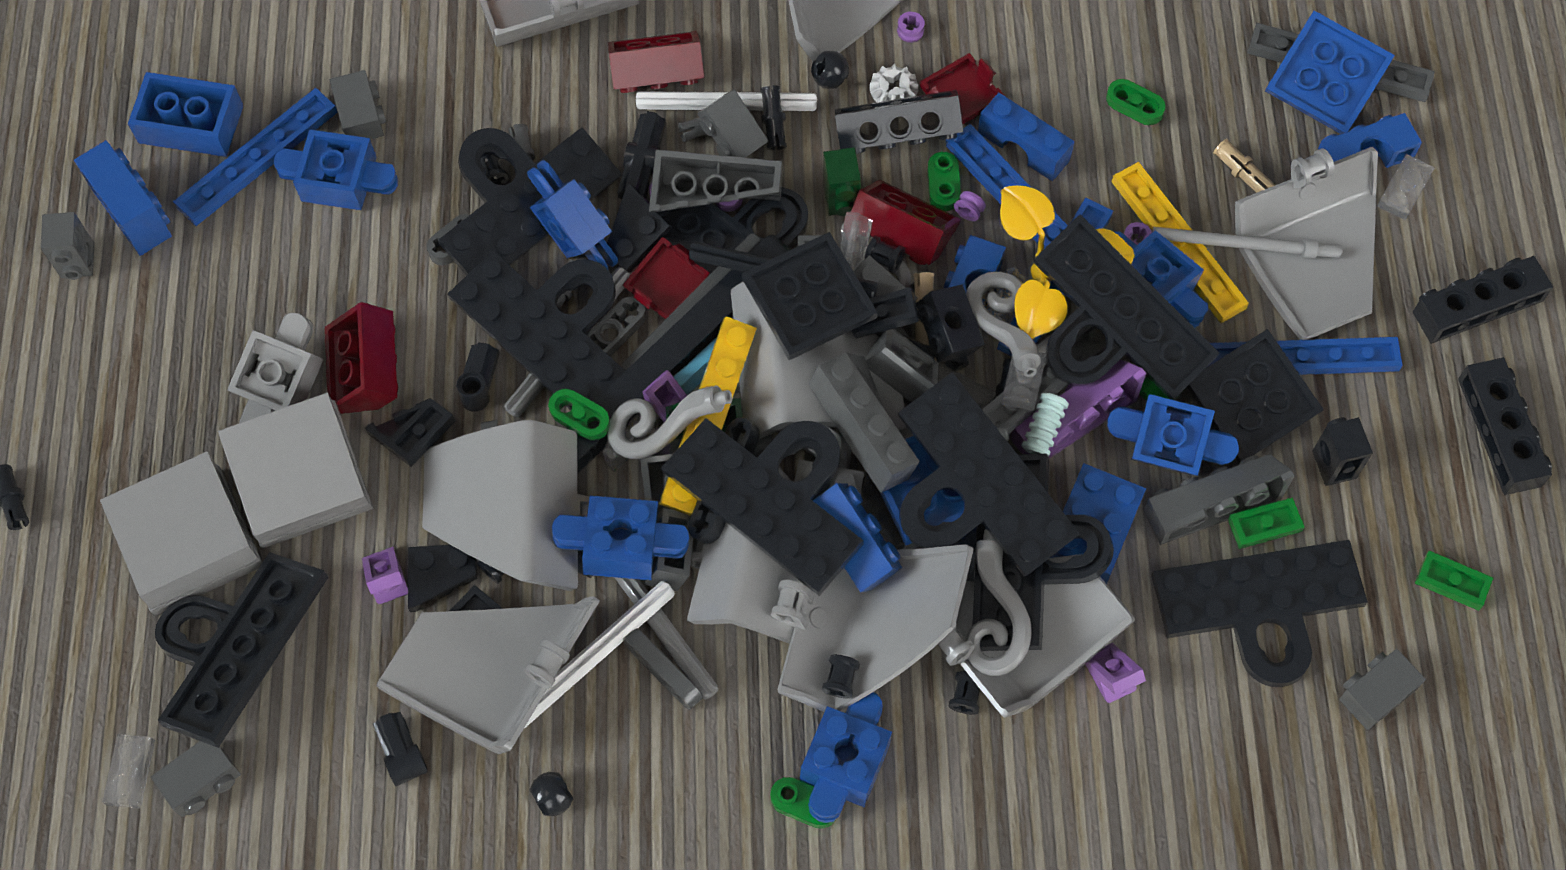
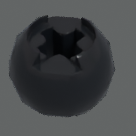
M837 51L822 52L812 63V77L822 88H838L848 78L849 65L847 59Z
M548 771L540 774L533 780L529 789L544 816H557L564 813L573 801V796L569 792L568 786L558 772Z

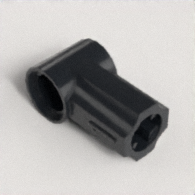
M478 342V344L471 345L464 372L457 380L456 387L461 403L466 410L471 412L483 410L490 402L489 389L500 355L499 350L490 344ZM479 389V391L474 394H468L470 390Z
M401 712L388 713L379 717L373 723V726L386 757L383 759L395 787L428 773L423 756L417 744H414Z

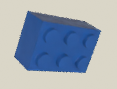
M146 72L128 125L139 144L227 157L244 105L235 85Z
M105 140L74 159L93 193L139 256L172 237L166 226L171 222L161 208L162 205L152 191L149 192L145 187V182L136 169L133 170L131 168L130 162L120 148L114 150L108 141Z
M1083 463L1063 513L1065 515L1091 516L1099 520L1108 530L1113 541V558L1107 570L1100 576L1107 584L1146 488ZM1073 539L1050 558L1084 554L1087 549V543L1083 539Z

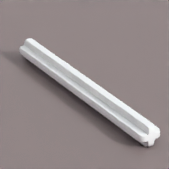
M639 91L636 94L637 109L703 110L728 92ZM737 92L748 110L764 111L761 92ZM780 93L782 111H815L817 108V96L815 93Z
M665 581L659 582L566 664L555 676L554 684L546 690L524 728L624 641L623 639L633 630L638 629L672 599L675 593L671 586Z

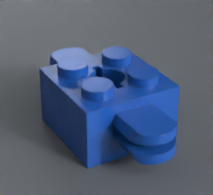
M309 129L303 151L283 148L274 157V165L279 177L293 181L302 202L362 210L367 192L390 195L398 186V178L393 165L376 162L377 157L370 138Z
M545 160L537 164L538 170L533 167L528 170L527 175L543 197L533 204L530 209L566 258L584 253L589 260L602 264L607 270H609L608 265L611 267L615 266L618 263V258L603 239L612 232L608 226L610 224L609 219L601 209H595L590 202L591 195L582 183H577L574 179L563 183Z
M1156 230L1138 245L1122 232H1115L1134 250L1135 255L1131 265L1148 282H1152L1151 285L1194 328L1199 326L1208 311V303L1193 291L1204 269Z
M1151 394L1147 397L1144 412L1128 407H1118L1110 413L1107 419L1108 430L1114 437L1135 442L1131 460L1192 476H1198L1202 460L1224 465L1232 462L1239 451L1237 439L1233 435L1210 429L1215 413L1214 410Z
M590 496L587 517L559 515L552 524L553 542L556 547L583 550V575L652 580L654 557L682 558L687 553L689 547V534L684 525L658 523V501Z
M874 692L848 706L845 713L827 706L801 766L800 781L814 786L808 805L810 814L819 822L829 823L835 821L841 814L846 801L865 808L889 749L892 731L877 726L883 706L881 698Z

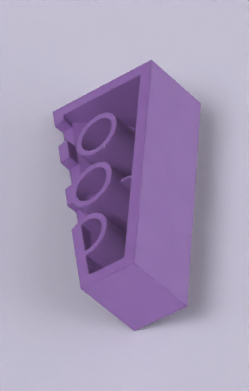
M1120 359L1094 383L1084 386L1069 384L1065 392L1060 395L1069 405L1067 409H1063L1065 416L1059 420L1062 424L1060 428H1056L1058 432L1057 437L1052 438L1054 445L1048 449L1051 452L1049 459L1107 421L1110 413L1115 408L1128 407L1136 402L1146 376L1143 368ZM1033 414L1011 433L1010 440L1022 455L1031 454L1025 451L1021 445L1023 441H1027L1025 437L1026 432L1031 431L1029 424L1034 422Z

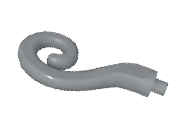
M988 272L980 275L971 282L966 292L978 326L1010 349L1016 369L1022 371L1026 377L1036 375V368L1041 364V358L1033 339L1023 330L991 314L982 302V297L988 290L994 288L1007 289L1012 293L1011 297L1000 298L993 291L988 294L987 303L996 312L1011 313L1015 311V295L1023 284L1018 277L1005 272Z
M716 385L690 393L677 405L670 416L652 435L640 441H629L626 438L625 429L628 420L634 414L640 413L641 419L639 423L635 424L630 431L634 437L641 438L649 434L656 422V413L648 401L640 398L630 399L621 404L613 413L607 433L608 441L613 450L625 458L643 459L650 457L670 444L695 419L721 412L725 404L732 402V393L729 390L722 391Z
M985 529L983 540L976 542L975 555L978 573L987 589L1008 613L1013 625V638L1006 653L995 658L986 656L980 649L982 637L991 634L997 645L1004 646L1008 641V632L1006 626L995 619H984L971 626L965 640H970L975 646L968 657L971 665L983 674L1001 676L1014 670L1025 658L1031 642V623L1021 598L1003 573V549L990 532Z

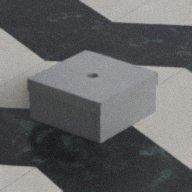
M328 392L218 431L250 528L262 549L374 509L335 400L332 401Z
M208 451L100 499L138 594L147 604L149 611L154 617L162 614L171 604L182 598L201 596L259 569L263 563L220 466L215 464Z

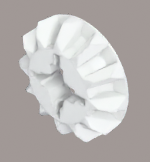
M894 63L892 67L885 68L882 66L879 72L873 73L870 82V93L876 102L917 96L919 84L917 83L916 75L911 74L907 66L899 68ZM900 80L899 87H894L888 93L889 83Z

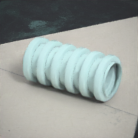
M1042 393L1040 395L1042 402L1037 403L1036 406L1038 412L1032 416L1034 422L1029 424L1031 431L1026 432L1025 437L1027 441H1023L1021 446L1028 453H1047L1049 457L1051 452L1048 449L1054 445L1052 438L1057 437L1058 432L1056 428H1060L1062 423L1059 420L1064 418L1065 413L1063 409H1067L1069 403L1058 395Z

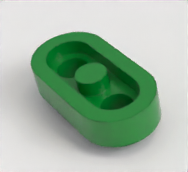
M1127 79L1115 80L1108 87L1106 101L1112 109L1144 125H1155L1163 118L1165 102L1159 95ZM1117 97H1124L1126 100H1121ZM1145 110H1148V111H1151L1152 113L1150 114V113H1146V112H1144V111H1145Z
M937 152L928 161L929 201L931 205L937 208L951 211L954 209L955 202L960 200L959 163L953 154ZM940 163H944V164H947L948 166H947V167H941V166H939V164H940ZM941 190H948L950 193H949V194H943V193H941L940 191H941Z
M571 389L558 390L550 397L548 407L556 422L588 440L601 439L608 433L610 419L603 407ZM564 406H572L570 412H561ZM593 421L600 422L599 426L593 429L589 428V424Z
M791 777L781 778L772 786L770 798L772 806L777 812L819 829L829 827L834 823V821L829 823L819 822L810 814L808 804L814 786ZM786 789H790L795 795L792 799L787 800L781 796V793Z

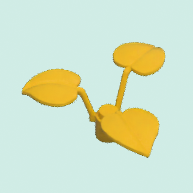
M1017 185L1005 187L1001 190L1000 219L1002 226L1008 235L1018 240H1030L1038 233V250L1035 254L1037 256L1044 250L1045 232L1042 228L1053 223L1055 218L1053 205L1043 193L1034 188ZM1096 229L1132 264L1135 255L1134 250L1118 234L1108 229ZM1034 263L1031 267V276L1034 280H1028L1022 284L1017 290L1014 300L1018 328L1026 332L1032 339L1059 327L1064 322L1068 309L1064 295L1057 289H1049L1051 280Z

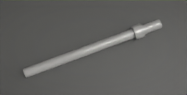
M1153 227L1152 232L1155 230L1168 241L1292 253L1300 254L1301 258L1315 259L1316 256L1340 258L1342 255V246L1319 244L1317 240L1303 239L1302 242L1162 227Z

